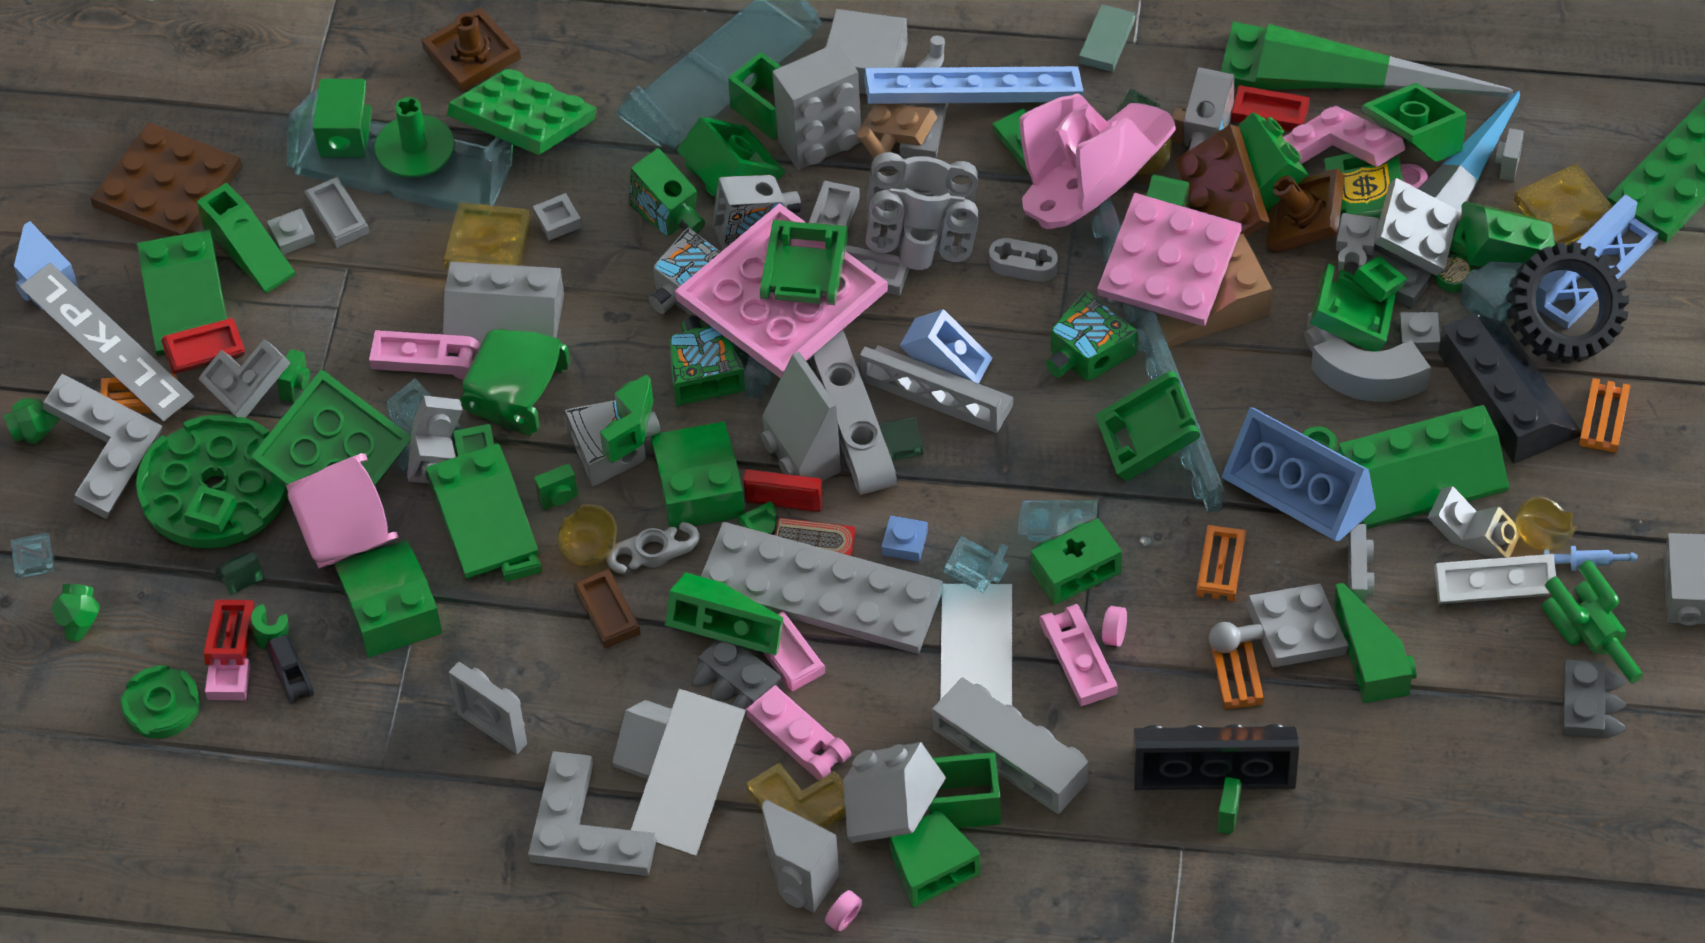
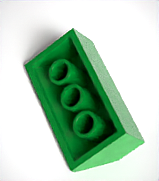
M1484 405L1339 443V454L1369 470L1376 509L1360 522V524H1366V529L1429 513L1443 488L1453 486L1467 502L1509 490L1499 436Z

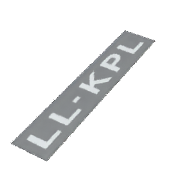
M51 262L19 286L162 421H165L195 397Z

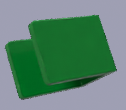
M760 52L728 77L730 108L774 140L778 137L776 109L772 104L759 96L757 92L764 87L774 95L772 71L781 66L763 52ZM753 73V78L749 85L743 84L744 80Z
M321 79L319 81L313 132L319 157L366 158L372 107L364 105L367 86L365 79Z
M995 752L932 758L946 777L940 789L990 785L991 793L934 798L929 805V814L934 811L942 812L956 828L1001 824L1000 790Z

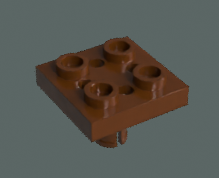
M481 7L471 13L460 14L453 23L421 40L423 50L461 92L521 59L520 49Z
M1338 168L1305 177L1298 185L1289 175L1283 176L1275 182L1273 192L1281 200L1271 208L1266 244L1273 253L1338 235L1345 176Z

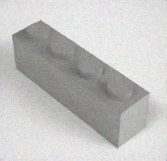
M961 677L932 708L934 731L968 754L995 752L997 773L1058 815L1088 783V761L1078 749L1066 747L1057 741L1045 727H1036L1023 718L1022 714L1015 707L1008 704L1004 705L993 698L990 692L980 684H972Z

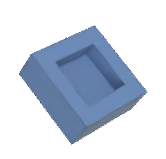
M890 515L881 546L882 555L920 562L928 533V522Z

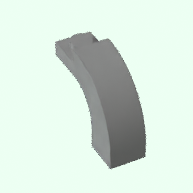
M1312 312L1308 314L1304 338L1308 348L1313 352L1311 369L1330 388L1346 396L1372 402L1397 401L1428 390L1431 367L1412 340L1385 351H1364L1349 345L1340 337L1311 325Z

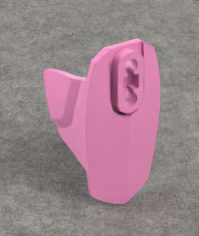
M1078 93L1059 97L1023 114L1019 120L1021 142L1026 168L1033 182L1032 186L1022 197L1025 215L1037 220L1042 228L1053 229L1067 226L1097 208L1127 183L1173 134L1176 128L1171 115L1154 106L1130 103L1106 121Z

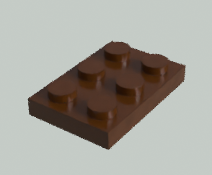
M1229 124L1175 159L1181 180L1189 182L1190 209L1241 223L1240 234H1244L1245 238L1270 223L1238 126Z

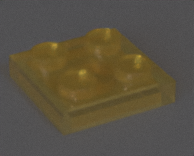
M1578 163L1518 189L1514 194L1515 203L1525 215L1552 224L1555 245L1562 242L1568 245L1580 239L1613 207Z
M459 202L444 256L445 269H449L450 262L520 266L532 220L531 210Z

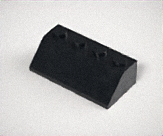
M1474 313L1442 326L1438 354L1475 407L1485 406L1498 433L1500 444L1514 464L1581 436V430L1505 322Z
M1231 724L1225 727L1188 725L1181 728H1163L1158 725H1150L1144 728H1134V790L1223 789L1226 777L1240 779L1241 789H1296L1299 758V738L1296 727L1279 724H1269L1264 727H1243Z

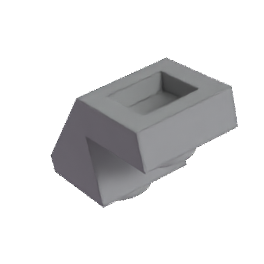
M423 397L412 422L407 472L408 482L429 484L426 467L455 457L451 435L463 411L459 399Z
M1453 486L1441 489L1428 516V519L1451 543L1494 559L1510 557L1522 533V530L1499 506L1476 511Z

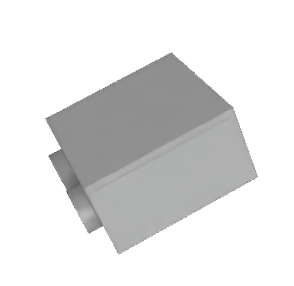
M836 9L826 47L838 43L858 71L859 93L866 94L864 82L865 68L902 67L907 48L906 18Z
M1668 533L1663 556L1667 623H1680L1687 626L1705 624V534Z

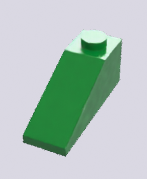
M686 572L670 590L665 626L777 655L783 624V617L722 582Z
M1344 583L1336 584L1334 609L1339 626L1348 643L1347 652L1362 702L1369 703L1408 696L1410 694L1411 679H1416L1417 676L1413 656H1406L1402 641Z

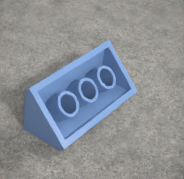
M1249 408L1221 478L1334 541H1340L1376 509L1370 474L1367 468L1255 408Z

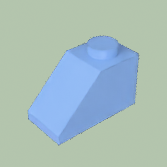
M30 221L24 224L14 263L19 280L15 283V286L20 295L26 301L32 299L19 286L50 262L78 287L70 262ZM32 299V301L42 310L43 308L40 307V306Z
M944 309L915 318L900 344V347L911 358L978 384L992 360V357Z

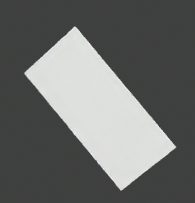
M943 584L941 699L963 677L972 684H980L985 687L991 696L1002 704L1012 706V584Z
M682 689L678 690L631 828L632 831L655 833L657 843L697 856L746 710Z

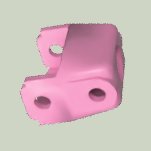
M366 454L350 457L286 485L288 499L311 557L316 561L318 569L399 539L397 532L388 534L387 521L380 497L370 476L362 465L368 461Z

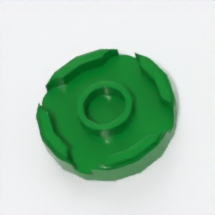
M164 665L143 669L131 677L126 684L127 689L124 691L123 696L121 694L120 706L126 724L133 732L146 738L155 739L177 735L189 727L198 715L201 702L196 683L191 676L181 669L177 671Z

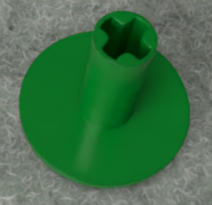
M405 97L400 99L395 105L397 119L387 124L376 138V158L384 169L397 176L414 178L432 174L441 169L450 160L454 151L453 134L449 127L441 120L432 116L422 115L421 104L416 98Z

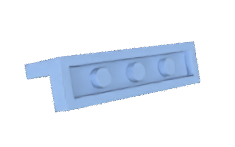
M1626 194L1576 242L1581 243V249H1585L1588 246L1596 248L1597 250L1594 255L1598 257L1602 254H1618L1620 262L1616 266L1620 273L1616 275L1617 280L1657 241L1659 234L1635 219L1637 201ZM1628 230L1643 238L1636 244H1623L1622 236ZM1557 270L1546 274L1539 283L1536 291V306L1539 312L1565 329H1568L1598 300L1594 288H1577L1576 281L1583 276L1568 270ZM1573 299L1574 308L1568 314H1565L1553 306V304L1557 300Z

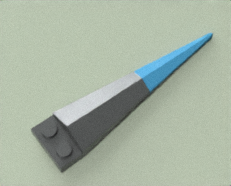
M1519 91L1515 92L1463 143V150L1450 156L1418 188L1422 192L1459 210L1457 222L1462 215V203L1464 201L1468 202L1491 153L1519 101ZM1375 244L1373 256L1366 255V263L1380 256L1407 278L1402 289L1395 293V301L1410 308L1415 305L1428 288L1434 275ZM1351 262L1347 272L1355 275L1358 270V264Z

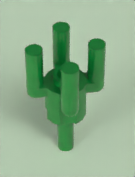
M1587 560L1578 567L1579 572L1586 580L1579 583L1574 589L1582 601L1580 605L1577 604L1558 577L1550 578L1545 583V587L1553 598L1545 600L1541 608L1569 645L1576 646L1583 640L1593 654L1604 655L1608 653L1631 684L1638 682L1644 674L1620 642L1625 639L1627 633L1612 613V610L1619 604V597L1592 561Z

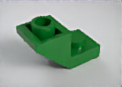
M647 374L636 381L626 383L619 391L615 392L617 414L621 419L612 421L605 429L600 431L603 455L611 464L644 444L653 406L651 379Z

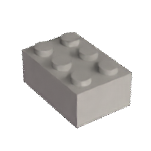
M838 43L772 71L778 142L798 170L809 165H815L827 157L849 150L861 143L857 136V132L861 129L858 71Z

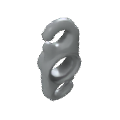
M682 522L679 529L689 533L690 538L687 541L679 542L674 539L677 532L675 527H669L665 531L649 528L637 536L614 544L607 554L606 562L610 569L620 574H624L627 570L625 565L617 563L616 560L622 554L632 557L629 563L631 569H637L641 565L650 568L660 567L671 559L691 552L698 544L700 534L692 524ZM649 542H659L664 546L657 554H647L642 550Z

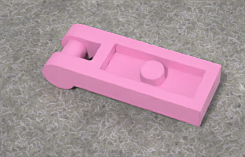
M375 330L369 357L370 368L453 374L459 379H464L473 362V358L478 352L479 342L469 336ZM448 353H457L458 357L448 356Z
M1078 604L1065 607V612L1053 615L1050 612L1039 617L1043 633L1049 639L1081 707L1118 694V685ZM1071 627V629L1068 631H1061V629Z
M776 685L746 708L748 719L820 781L831 773L830 768L837 762L840 764L844 763L852 755L844 741L832 736ZM821 748L825 751L821 756L814 755Z

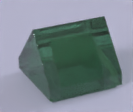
M249 551L222 563L215 569L217 576L230 596L265 578L256 553Z

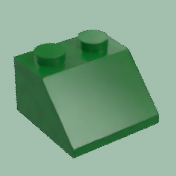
M1418 83L1411 84L1362 105V111L1380 127L1403 137L1405 144L1434 162L1444 160L1463 150L1467 113Z
M700 116L677 148L679 154L686 161L685 166L687 169L702 179L706 184L704 186L705 190L715 198L718 180L721 177L771 175L778 180L786 172L747 126Z
M1466 201L1461 205L1467 258L1470 265L1517 275V269L1526 260L1543 248L1555 245L1552 224L1549 222Z

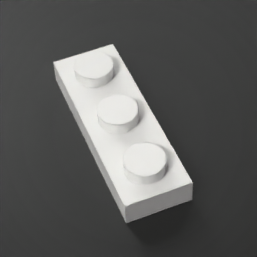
M1554 554L1444 562L1434 565L1438 604L1550 596L1551 594L1546 589L1545 583L1550 578L1556 577Z

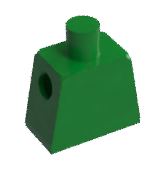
M934 811L922 817L913 833L889 837L892 860L913 908L981 874L980 853L940 811Z

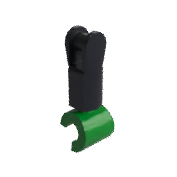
M264 604L257 606L251 616L254 643L257 647L267 651L289 704L295 703V698L306 694L308 697L314 696L311 681L289 637L287 614L280 615L276 624L268 626ZM297 677L300 678V680H298V681H296V682H293V683H290V684H289V682H288V680H291V679H294V678H297Z

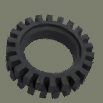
M1562 242L1557 243L1553 247H1545L1526 260L1517 269V275L1511 279L1509 287L1512 290L1506 294V302L1511 303V307L1506 310L1507 317H1514L1515 324L1511 326L1514 334L1520 331L1523 338L1519 341L1524 347L1531 344L1534 347L1531 353L1536 356L1546 354L1547 361L1555 362L1561 359L1562 364H1570L1574 360L1581 362L1608 347L1615 341L1614 338L1622 332L1624 327L1621 326V323L1627 320L1629 313L1624 311V307L1629 304V295L1623 296L1622 290L1627 288L1625 279L1622 281L1617 280L1616 275L1620 273L1618 267L1615 265L1610 268L1606 264L1610 260L1605 254H1602L1600 257L1594 255L1597 250L1596 248L1588 246L1585 249H1581V243L1576 242L1571 243L1569 246ZM1557 270H1568L1576 272L1591 283L1599 300V314L1590 331L1579 336H1567L1553 331L1543 322L1536 306V291L1546 274Z

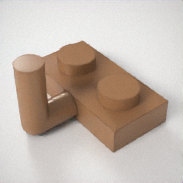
M874 104L861 129L857 132V136L872 157L875 158L879 154L890 152L895 143L921 146L938 117L931 108L899 104Z

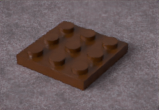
M148 122L92 195V205L94 208L167 237L193 233L201 223L196 201L226 182L229 185L242 168L240 157Z

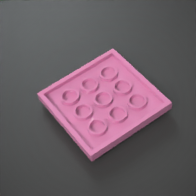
M779 203L675 290V297L679 303L781 378L792 354L800 352L805 361L808 360L886 293L888 288L886 280L845 251L836 305H827V296L822 295L821 304L775 300V291H770L768 300L760 299V285L773 220L806 223ZM791 239L790 246L826 249L825 242Z

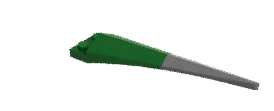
M1233 21L1221 72L1234 74L1235 88H1238L1240 85L1264 90L1311 88L1401 89L1418 83L1429 91L1503 98L1512 97L1513 94L1512 89L1271 24H1268V28Z

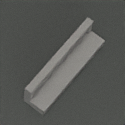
M877 345L875 350L864 347L860 353L861 378L864 383L994 433L999 431L1013 407V397L879 345Z

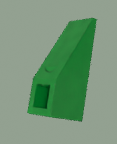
M227 182L196 201L203 229L211 230L212 238L265 294L296 275L248 204Z

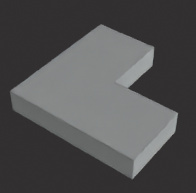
M263 339L242 366L221 350L198 379L236 417L246 418L291 362L271 343Z

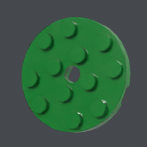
M219 414L183 422V428L167 437L164 435L160 436L145 453L138 469L136 482L137 495L142 511L156 531L169 540L185 546L222 548L246 540L263 530L275 519L288 497L286 486L251 461L252 454L269 435L270 431L259 423L247 418ZM212 476H220L225 479L219 484L213 485L212 489L235 495L237 502L221 534L186 524L184 513L200 485L209 487L204 483Z

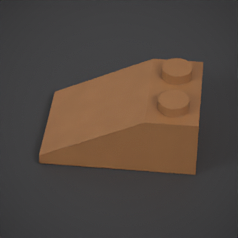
M1240 234L1205 327L1150 310L1147 311L1165 347L1168 348L1270 316L1272 287L1244 234Z

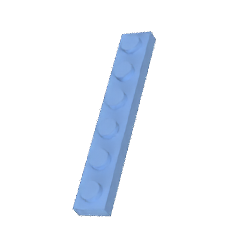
M1078 67L865 68L864 74L868 104L1050 102L1059 97L1071 96L1077 93L1083 96V87Z

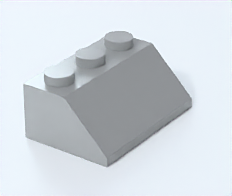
M450 262L444 290L443 335L473 337L478 340L479 348L486 334L493 329L536 332L557 338L564 300L560 268Z

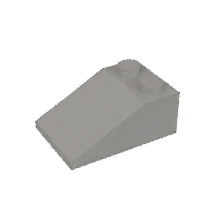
M796 352L792 354L762 415L764 432L760 433L766 450L770 454L775 452L779 458V466L783 474L819 478L823 481L841 472L837 408L801 353Z

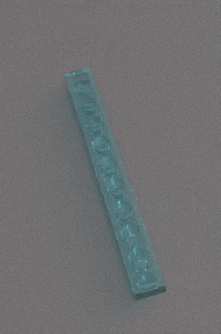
M1110 197L1096 208L1095 216H1091L1093 234L1095 238L1101 237L1103 242L1101 250L1106 265L1121 229V224ZM1123 303L1128 323L1134 322L1137 330V348L1140 352L1145 351L1147 359L1145 364L1149 379L1152 381L1166 372H1175L1178 375L1179 384L1183 388L1195 419V426L1199 429L1200 438L1180 450L1184 469H1191L1193 475L1191 484L1194 496L1197 500H1203L1207 513L1222 510L1223 485L1157 316L1153 311Z

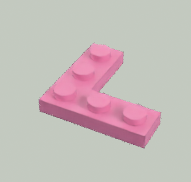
M1338 106L1325 109L1319 116L1306 124L1295 127L1291 133L1283 137L1286 142L1290 143L1302 157L1299 160L1301 164L1332 145L1376 167L1405 150L1403 137Z

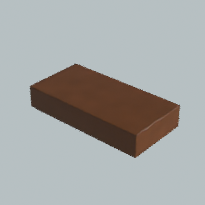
M609 568L573 583L574 591L604 648L641 634L640 626Z

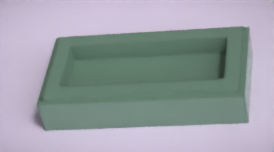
M1101 4L1080 52L1079 64L1113 72L1135 22V12Z

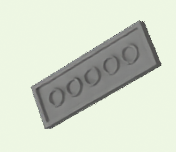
M727 522L722 523L701 577L728 585L776 614L784 611L789 619L919 654L943 591L942 580Z

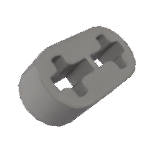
M1001 238L994 241L989 247V265L995 273L1003 276L1035 282H1046L1054 278L1058 272V255L1052 247L1011 238ZM1004 254H1010L1006 260L1000 259ZM1040 260L1047 261L1044 262L1043 266H1037Z

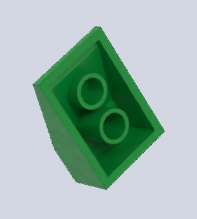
M211 230L137 243L157 356L165 354L161 343L163 336L227 319L218 258Z
M725 421L661 432L651 436L669 527L679 529L682 522L698 526L731 520L745 513L740 476Z
M499 443L426 467L432 497L466 579L500 568L505 562L512 564L527 559L530 554L539 555L522 502Z
M408 540L334 563L368 658L443 634L437 606Z

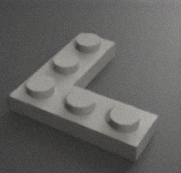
M824 181L809 223L847 226L848 230L860 198L859 188ZM846 245L845 251L887 281L888 291L886 293L901 295L910 268L901 262L900 256L877 253L872 250Z
M61 374L43 402L42 409L107 442L73 499L74 503L107 519L139 469L145 453L159 437L162 425Z
M553 751L528 853L530 863L649 876L656 845L655 833L579 825L593 768L592 756Z

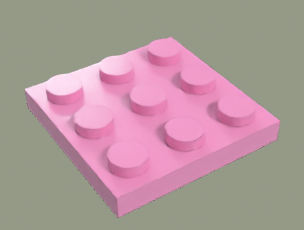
M1134 193L1098 285V295L1205 327L1239 238L1241 223Z

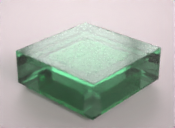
M916 417L879 423L892 460L924 455Z

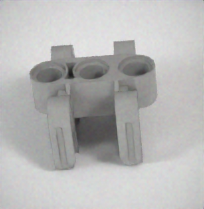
M891 152L877 155L871 165L866 191V207L869 211L866 224V244L868 248L877 253H888L898 247L901 262L908 268L923 270L930 267L935 251L939 252L947 261L960 262L966 260L972 253L978 226V208L975 204L978 174L975 166L965 161L948 164L932 157H911L904 160L899 155ZM884 166H892L898 172L892 176H885L879 173L878 170ZM957 175H965L971 181L964 185H958L952 182V178ZM881 224L887 225L885 237H878ZM955 233L960 234L958 246H952Z

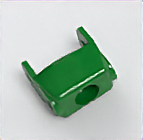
M504 329L490 330L486 334L463 380V394L460 398L461 406L469 413L482 417L505 429L532 436L540 427L538 412L532 406L547 387L554 371L562 373L563 370L568 369L570 365L568 347L561 343L558 338L536 332Z

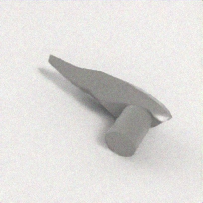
M933 36L931 38L928 55L915 68L941 67L944 61L945 39L942 36Z

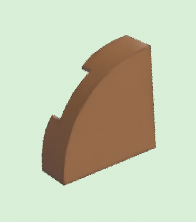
M1177 106L1172 115L1176 128L1170 136V142L1183 144L1184 118L1187 109Z

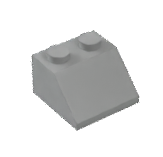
M921 742L908 745L897 744L891 748L875 751L865 750L854 758L853 766L843 780L847 838L851 843L914 832L946 779Z
M765 800L762 805L766 848L779 895L789 905L795 908L803 907L814 913L839 877L836 835Z

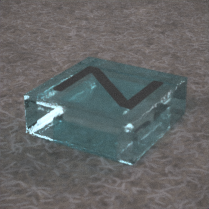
M48 532L10 540L14 571L17 578L55 571L51 538Z

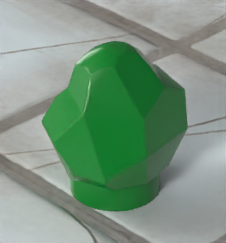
M22 398L12 406V412L3 415L14 442L25 439L26 442L36 444L45 437L59 422L60 418L43 410V402L36 398Z
M63 584L61 594L57 595L53 601L51 610L55 621L63 626L65 638L70 642L82 640L98 615L100 605L93 598V587L79 584Z

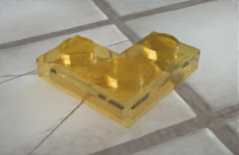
M780 763L746 782L748 793L761 809L765 800H768L822 828L827 827L846 815L844 783L836 771L804 790L799 788Z

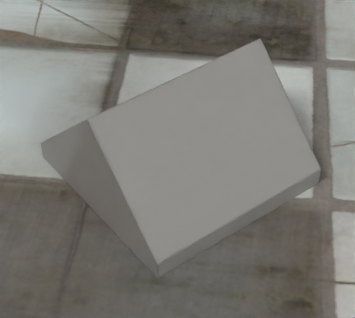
M647 700L627 709L612 761L613 767L648 779L672 709Z

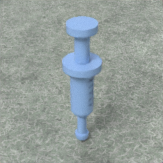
M1571 546V554H1554L1555 564L1571 563V571H1576V566H1580L1587 560H1591L1595 566H1610V564H1613V561L1635 562L1637 555L1635 553L1613 554L1610 550L1576 551V546ZM1544 549V555L1549 554V549Z

